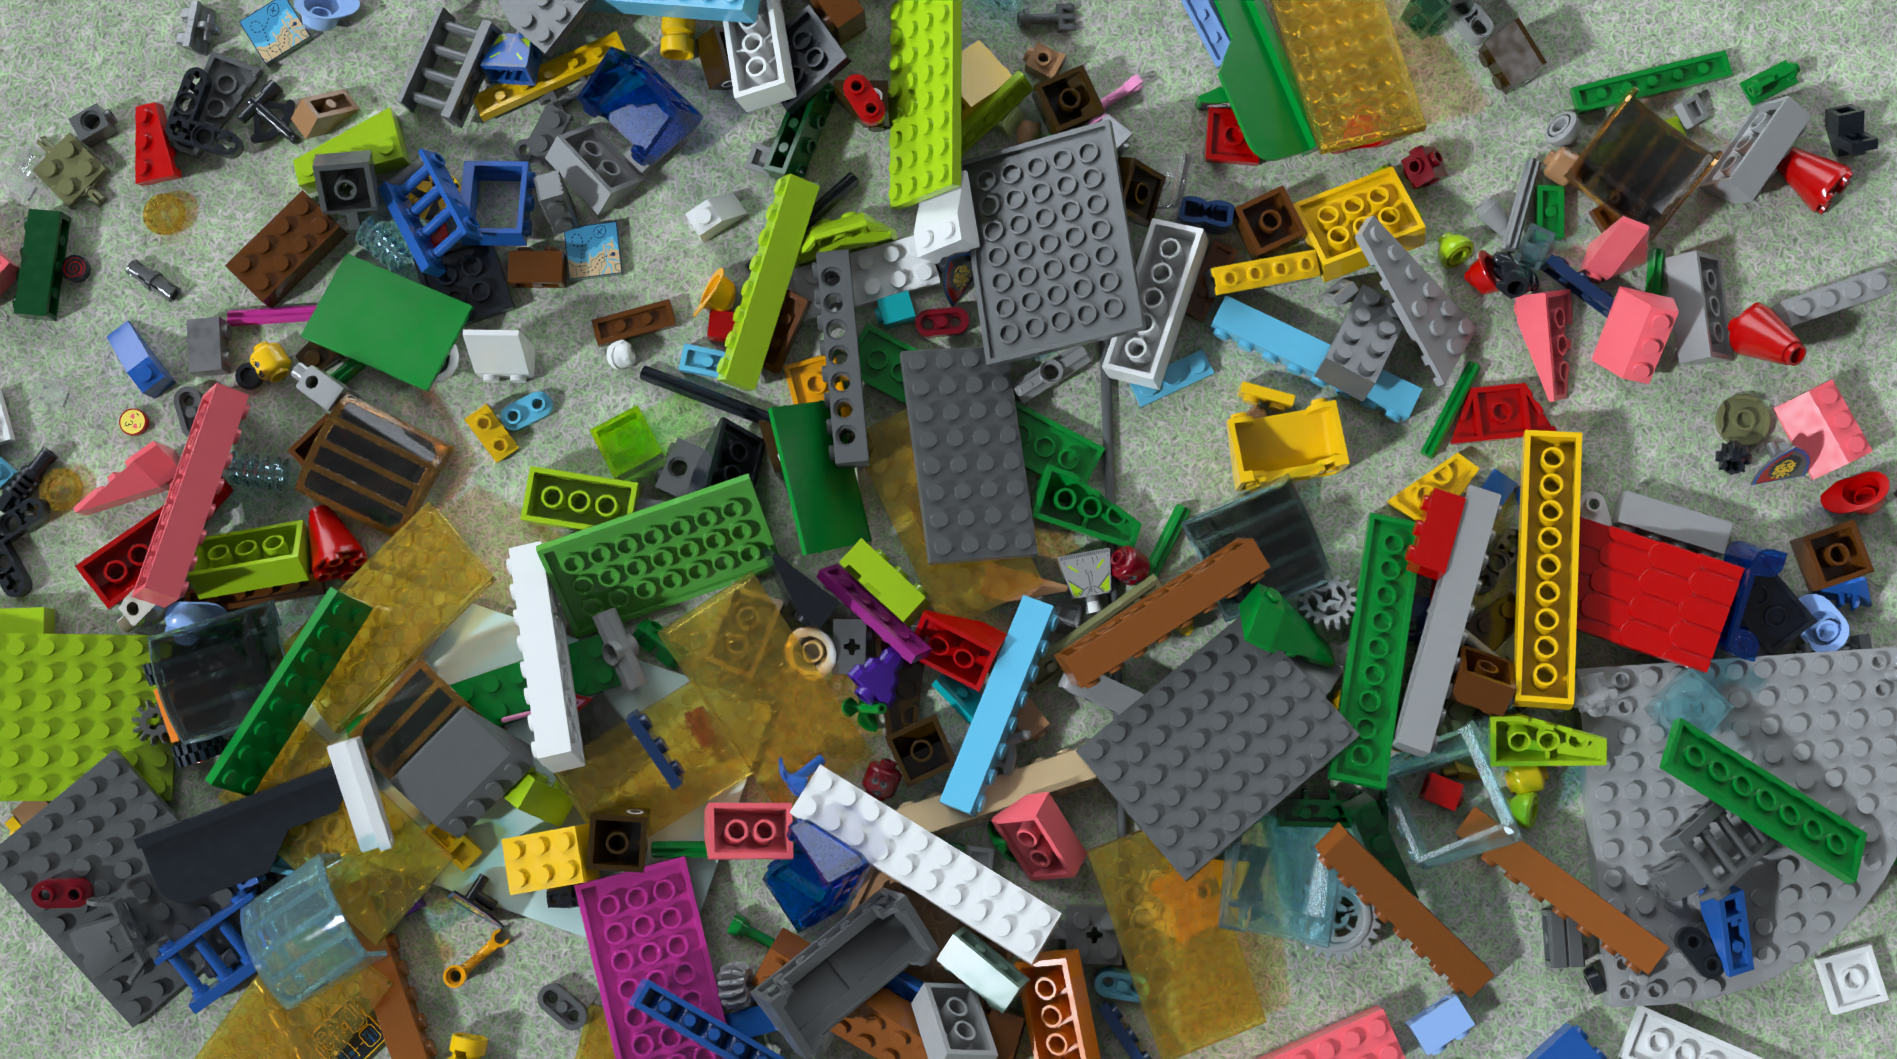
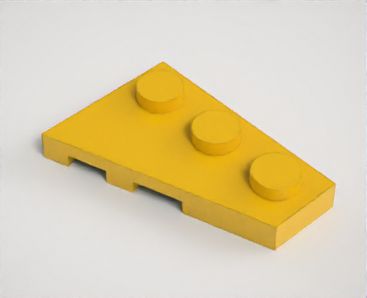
M1457 452L1386 502L1408 519L1416 522L1422 516L1423 511L1419 510V506L1424 494L1428 495L1434 488H1438L1460 496L1480 468Z

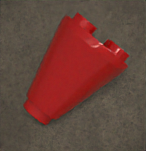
M1792 147L1790 153L1776 167L1812 212H1818L1821 215L1832 204L1831 200L1835 193L1841 194L1851 183L1850 179L1854 175L1852 169L1844 164L1797 147Z
M1760 302L1754 303L1728 323L1727 329L1730 332L1729 345L1733 351L1742 356L1791 366L1800 364L1806 356V348L1801 340L1773 309Z
M328 505L314 507L309 511L308 528L311 568L316 581L325 582L334 579L348 581L357 576L356 571L368 561L364 548L335 511L330 509Z

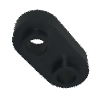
M1684 926L1676 932L1674 936L1676 948L1700 976L1715 979L1723 974L1724 969L1715 946L1700 929ZM1694 936L1696 944L1690 947L1688 939ZM1713 959L1715 966L1709 970L1707 962Z

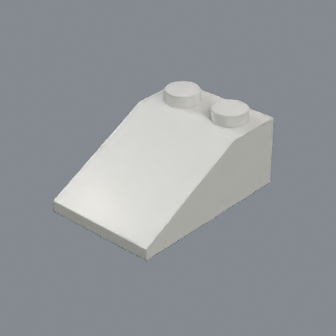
M964 170L961 172L960 187L919 202L914 228L918 258L938 264L943 257L957 252H968L980 247L968 171Z
M463 329V337L474 372L480 378H483L484 382L498 383L500 378H510V382L526 383L527 379H534L535 346L519 330Z

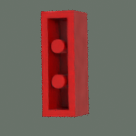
M1434 488L1428 495L1424 494L1419 506V510L1423 511L1420 520H1416L1412 535L1416 536L1414 544L1409 545L1405 555V560L1408 561L1406 570L1435 580H1439L1445 574L1465 505V497L1438 488Z

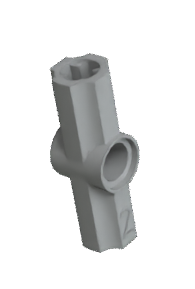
M1081 345L1066 349L1054 358L1044 361L1041 366L1012 384L1014 395L1022 405L1026 404L1091 363L1088 353ZM1047 368H1053L1057 371L1058 376L1055 379H1047L1043 371Z
M611 608L593 616L592 618L604 643L602 646L603 658L610 666H614L625 692L627 693L649 683L637 657L639 654L638 642L632 635L626 633L616 608Z

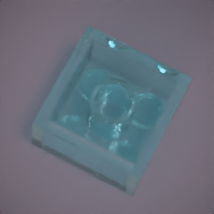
M1692 668L1681 669L1643 710L1669 733L1673 720L1681 717L1709 735L1731 712L1734 706Z

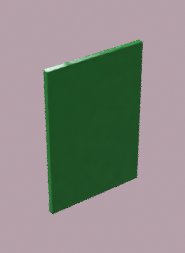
M346 253L300 337L429 392L474 307Z
M820 400L818 402L768 408L803 556L814 553L820 554L823 551L855 545L861 538L865 542L872 541L855 469L838 470L835 462H830L829 446L834 445L833 435H828L826 419H831V410L825 408V401ZM846 434L840 440L844 444H848Z

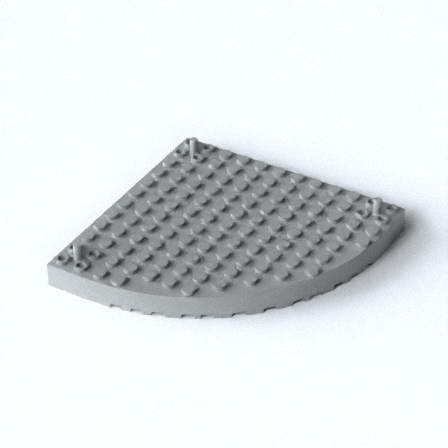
M1897 647L1713 659L1707 673H1701L1671 662L1575 669L1573 705L1575 729L1607 738V765L1579 766L1592 891L1669 946V949L1649 975L1644 971L1637 974L1624 964L1627 961L1625 957L1619 953L1615 957L1600 946L1603 941L1597 938L1601 980L1606 991L1602 993L1605 1005L1616 1008L1676 1004L1707 1000L1747 989L1776 977L1809 958L1836 937L1866 906L1885 880L1897 858ZM1680 717L1867 833L1859 873L1855 883L1846 884L1782 843L1777 842L1776 844L1779 847L1775 851L1759 859L1733 884L1744 890L1754 970L1733 977L1726 976L1725 972L1715 979L1700 976L1675 946L1674 936L1684 926L1700 929L1713 944L1701 913L1700 899L1698 898L1699 892L1697 891L1674 902L1655 896L1647 884V881L1650 880L1646 873L1647 871L1676 857L1688 859L1685 853L1680 852L1678 849L1665 853L1659 843L1709 799L1659 768L1673 720ZM1726 809V817L1748 847L1751 848L1757 841L1740 818ZM1711 822L1709 824L1711 827L1710 832L1732 862L1735 863L1741 857L1718 824ZM1695 837L1693 839L1695 842L1693 846L1715 876L1719 878L1725 872L1702 839ZM1694 936L1688 939L1690 947L1696 944ZM1711 959L1707 962V967L1709 970L1713 969L1715 962Z

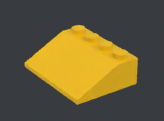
M1393 166L1293 203L1307 231L1304 237L1309 250H1316L1320 276L1324 283L1370 266L1355 236L1366 218L1373 215L1406 251L1425 245L1426 226Z

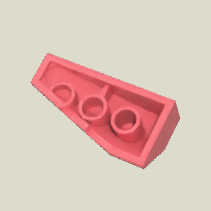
M1622 216L1588 245L1579 272L1586 274L1591 279V283L1599 284L1637 269L1647 259L1646 252L1648 249L1647 241L1649 239L1650 226Z
M1571 289L1528 293L1516 297L1514 312L1517 316V323L1549 402L1566 399L1569 365L1566 361H1563V355L1571 347V340L1565 337V324H1572L1573 319Z
M152 441L124 462L127 467L123 471L110 474L107 477L109 483L106 486L95 488L73 509L76 513L87 516L168 491L176 473L180 457L173 448Z

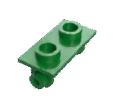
M1784 60L1740 82L1739 85L1751 106H1754L1799 83L1796 76L1800 72V66L1796 62L1788 63Z
M647 618L636 626L637 629L632 634L638 644L649 653L653 651L655 646L658 647L659 650L654 657L667 668L672 667L675 670L681 663L680 659L689 653L684 648L682 641L675 637H670L663 631V627L654 620Z

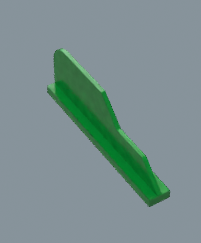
M1214 0L1231 39L1217 75L1249 148L1258 157L1267 161H1278L1300 154L1303 157L1313 153L1324 144V141L1263 1Z

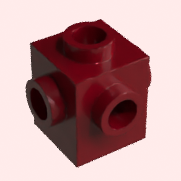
M1424 145L1417 146L1408 152L1409 156L1401 160L1404 167L1403 173L1410 181L1413 189L1429 187L1448 176L1443 165V157L1436 147L1424 148Z

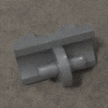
M192 0L190 7L182 9L181 18L187 26L186 31H180L177 34L176 43L198 55L207 56L212 35H220L221 28L214 24L216 11L204 6L198 0Z

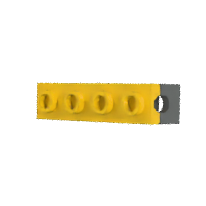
M1315 249L1214 267L1204 272L1209 299L1307 281L1320 276Z

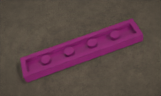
M839 564L819 570L816 578L824 584L825 588L835 594L846 607L850 608L866 625L879 634L883 641L890 644L903 659L912 664L929 656L932 648Z

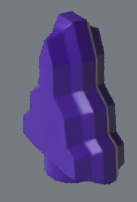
M892 646L884 649L878 658H868L862 665L856 664L847 674L858 686L854 694L871 706L877 701L878 703L886 704L889 709L897 697L895 689L900 682L898 671L904 664V659Z

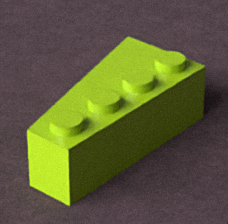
M389 107L294 159L293 164L299 186L308 194L317 192L312 168L316 154L371 150L376 175L409 166L411 163L398 115Z

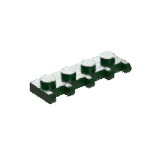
M1302 788L1301 799H1285L1276 807V827L1333 828L1339 822L1344 828H1351L1340 805L1348 800H1336V789L1328 790V800L1309 799V789ZM1356 789L1355 797L1362 794L1363 790ZM1380 790L1379 801L1376 802L1388 827L1387 790Z

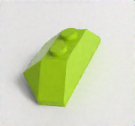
M856 211L843 214L840 219L833 221L831 219L820 220L816 222L815 226L810 227L803 239L794 267L799 268L810 265L812 262H817V252L848 249L849 253L896 241L898 240L897 232L895 229L863 212L858 214Z

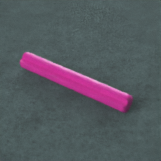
M317 305L231 310L227 312V323L230 326L306 322L309 321Z

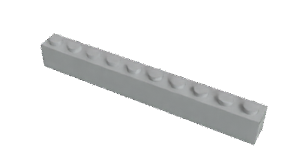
M1469 485L1461 495L1466 498L1451 555L1445 574L1436 583L1393 736V748L1422 758L1430 754V752H1434L1438 744L1439 736L1435 735L1438 725H1442L1445 718L1444 701L1449 699L1453 689V683H1450L1452 673H1456L1460 664V657H1457L1459 647H1463L1467 639L1468 632L1464 631L1467 621L1471 620L1475 606L1471 605L1474 596L1478 595L1482 581L1478 580L1480 571H1483L1487 565L1489 555L1485 553L1487 546H1490L1494 540L1496 530L1492 529L1495 520L1499 519L1503 507L1499 504L1500 494L1473 485Z

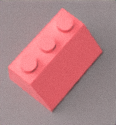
M1620 286L1594 350L1592 361L1623 379L1649 384L1679 313L1674 298Z
M1832 379L1773 408L1793 446L1796 445L1804 449L1809 455L1810 464L1807 471L1812 480L1873 452Z
M1049 792L1025 795L993 816L991 820L1030 881L1076 877L1087 852Z
M708 803L704 809V839L708 860L793 859L792 814L790 813L792 803Z

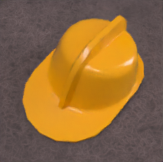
M722 267L710 278L693 317L702 309L729 311L734 306L736 286L724 275Z

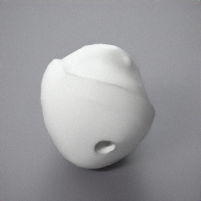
M618 340L607 348V361L614 369L625 370L635 364V351L629 342Z

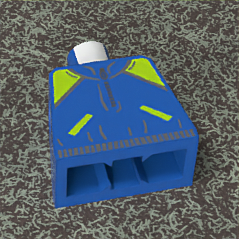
M519 31L516 34L501 33L496 37L484 56L480 67L489 83L535 86L542 51Z

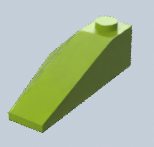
M1493 714L1490 715L1488 722V756L1491 767L1607 765V738L1522 714H1504L1503 717Z

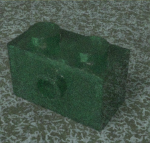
M1410 0L1400 19L1421 40L1427 35L1432 38L1442 29V24L1449 18L1447 12L1452 4L1447 0Z

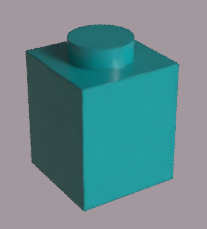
M908 291L877 299L879 308L874 309L878 324H884L885 330L916 321V315Z

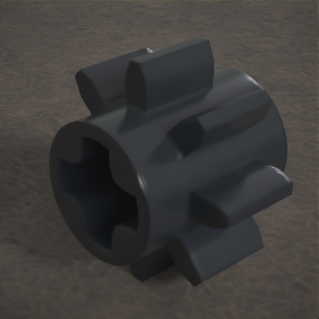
M1737 440L1727 444L1722 443L1721 451H1716L1715 461L1719 462L1718 469L1724 470L1730 475L1740 472L1744 473L1745 465L1751 464L1752 455L1748 454L1749 446H1743Z

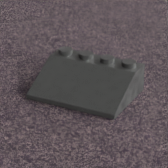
M463 706L394 775L390 783L437 827L460 839L533 767L531 745Z

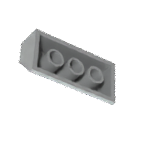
M1790 96L1756 104L1703 179L1699 188L1706 193L1734 204L1754 201L1760 196L1761 188L1765 182L1776 173V167L1779 162L1790 153L1793 142L1806 130L1805 125L1812 116Z
M1695 250L1665 258L1664 275L1669 283L1670 290L1668 297L1674 298L1679 311L1672 328L1676 335L1675 355L1679 363L1696 365L1734 361L1733 350L1729 345L1730 332L1727 329L1729 320L1720 256Z

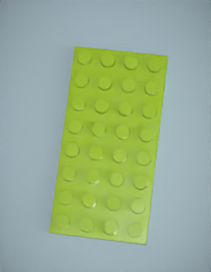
M898 0L891 4V59L889 63L891 70V85L889 88L891 96L889 138L890 189L888 193L890 209L902 210L961 186L962 0Z

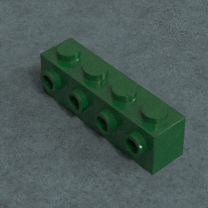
M830 82L823 86L792 115L786 111L763 168L776 181L789 174L802 179L806 176L808 165L817 149L818 140L826 126L832 105L836 101L835 88Z

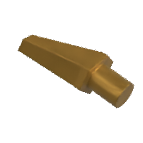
M1454 760V765L1441 768L1442 776L1445 778L1457 776L1458 780H1485L1481 769Z

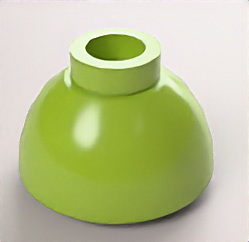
M1447 232L1438 239V259L1444 268H1454L1461 265L1471 256L1474 249V243L1463 235H1452L1451 232Z
M1527 792L1506 799L1504 813L1510 815L1513 822L1527 830L1535 825L1539 811V797L1537 793Z

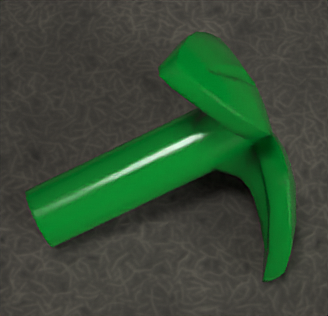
M852 697L846 698L841 706L843 714L847 717H852L858 712L857 723L867 731L877 732L878 724L874 714H885L887 711L886 704L874 703L871 706L859 698L858 703Z
M989 821L987 826L988 835L994 847L1005 859L1016 862V858L1008 850L1006 841L997 835L992 821Z

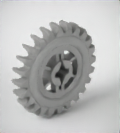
M1332 870L1331 878H1328L1322 871L1320 873L1321 881L1311 876V887L1301 884L1305 894L1295 893V897L1301 902L1291 904V907L1297 910L1298 913L1291 915L1290 919L1299 921L1292 930L1302 931L1297 941L1308 940L1305 947L1306 951L1313 947L1316 948L1315 958L1319 957L1322 952H1325L1326 962H1329L1332 955H1335L1337 962L1341 963L1342 956L1345 954L1348 960L1352 962L1354 951L1363 957L1362 946L1372 949L1368 939L1378 940L1379 936L1373 932V929H1382L1383 926L1375 921V919H1378L1373 912L1375 907L1371 903L1366 906L1355 895L1358 891L1356 888L1351 886L1348 889L1336 877L1337 873L1335 870ZM1329 896H1339L1338 903H1332L1328 906L1322 901ZM1342 897L1347 898L1354 906L1346 908L1341 904ZM1321 904L1325 908L1324 915L1316 917L1317 906ZM1337 909L1338 913L1345 914L1341 918L1340 924H1336L1335 920L1328 919V917L1332 916V910ZM1358 916L1357 924L1353 929L1348 925L1349 918ZM1327 925L1332 929L1331 936L1324 933L1319 927ZM1346 927L1351 931V933L1345 936L1334 937L1335 930H1341Z

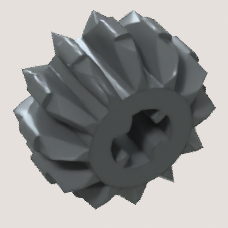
M146 700L148 710L138 706L136 710L142 714L141 718L132 717L133 722H140V726L133 728V732L140 733L144 731L139 740L145 742L150 737V744L154 746L157 745L159 738L163 744L169 743L165 723L158 725L157 730L154 729L156 725L151 724V720L156 719L158 714L161 715L159 719H163L158 702L156 701L155 706L152 700Z

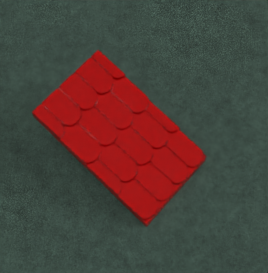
M1580 517L1576 631L1701 673H1707L1745 568Z

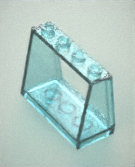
M1470 724L1439 736L1435 751L1430 752V754L1423 758L1405 751L1390 757L1386 784L1390 797L1385 800L1391 813H1397L1400 822L1396 823L1402 839H1408L1410 847L1406 850L1413 864L1418 863L1423 871L1524 840L1482 745ZM1471 756L1501 823L1428 853L1397 778Z

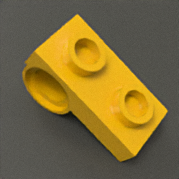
M485 403L465 417L464 420L494 461L498 463L517 450L519 446L504 427L501 420L495 416L493 408L488 403Z

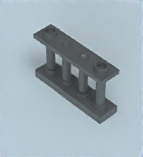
M439 6L431 20V25L404 86L400 89L397 102L413 113L418 103L441 110V116L453 126L462 128L485 77L480 63L496 37L503 32L492 21L485 19L482 20L478 29L454 22L455 17L444 7ZM449 32L474 39L469 52L465 53L443 46ZM438 56L463 63L457 77L433 70ZM428 79L453 87L446 101L422 93Z
M1710 799L1659 843L1665 853L1676 849L1684 852L1709 887L1698 897L1701 902L1712 898L1715 901H1719L1729 895L1731 892L1729 888L1759 859L1772 853L1779 847L1776 844L1777 840L1769 835L1767 836L1764 832L1740 818L1757 841V843L1749 848L1726 817V809ZM1711 822L1718 824L1741 857L1735 863L1732 862L1710 832L1711 827L1709 824ZM1695 837L1702 839L1725 872L1719 878L1715 876L1693 846L1695 844L1693 841Z

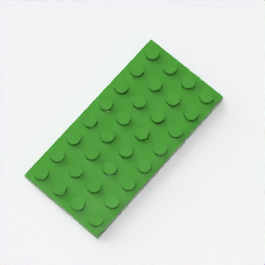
M749 473L536 546V552L576 638L598 631L592 617L606 610L616 608L621 621L625 622L730 586L732 582L739 583L771 572L761 552L764 547L779 555Z

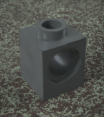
M97 103L68 119L80 141L90 148L119 133L115 127V124L118 123L115 115L110 109L105 110ZM100 121L99 126L93 129L94 124Z

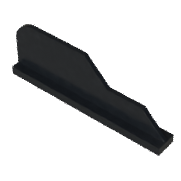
M333 765L143 834L135 838L134 842L137 850L142 848L159 892L173 902L187 903L269 873L289 830L338 811L342 804L343 796Z

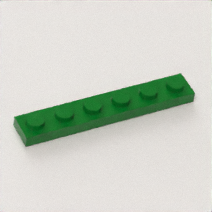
M1726 50L1575 86L1569 92L1576 115L1728 79L1733 73Z

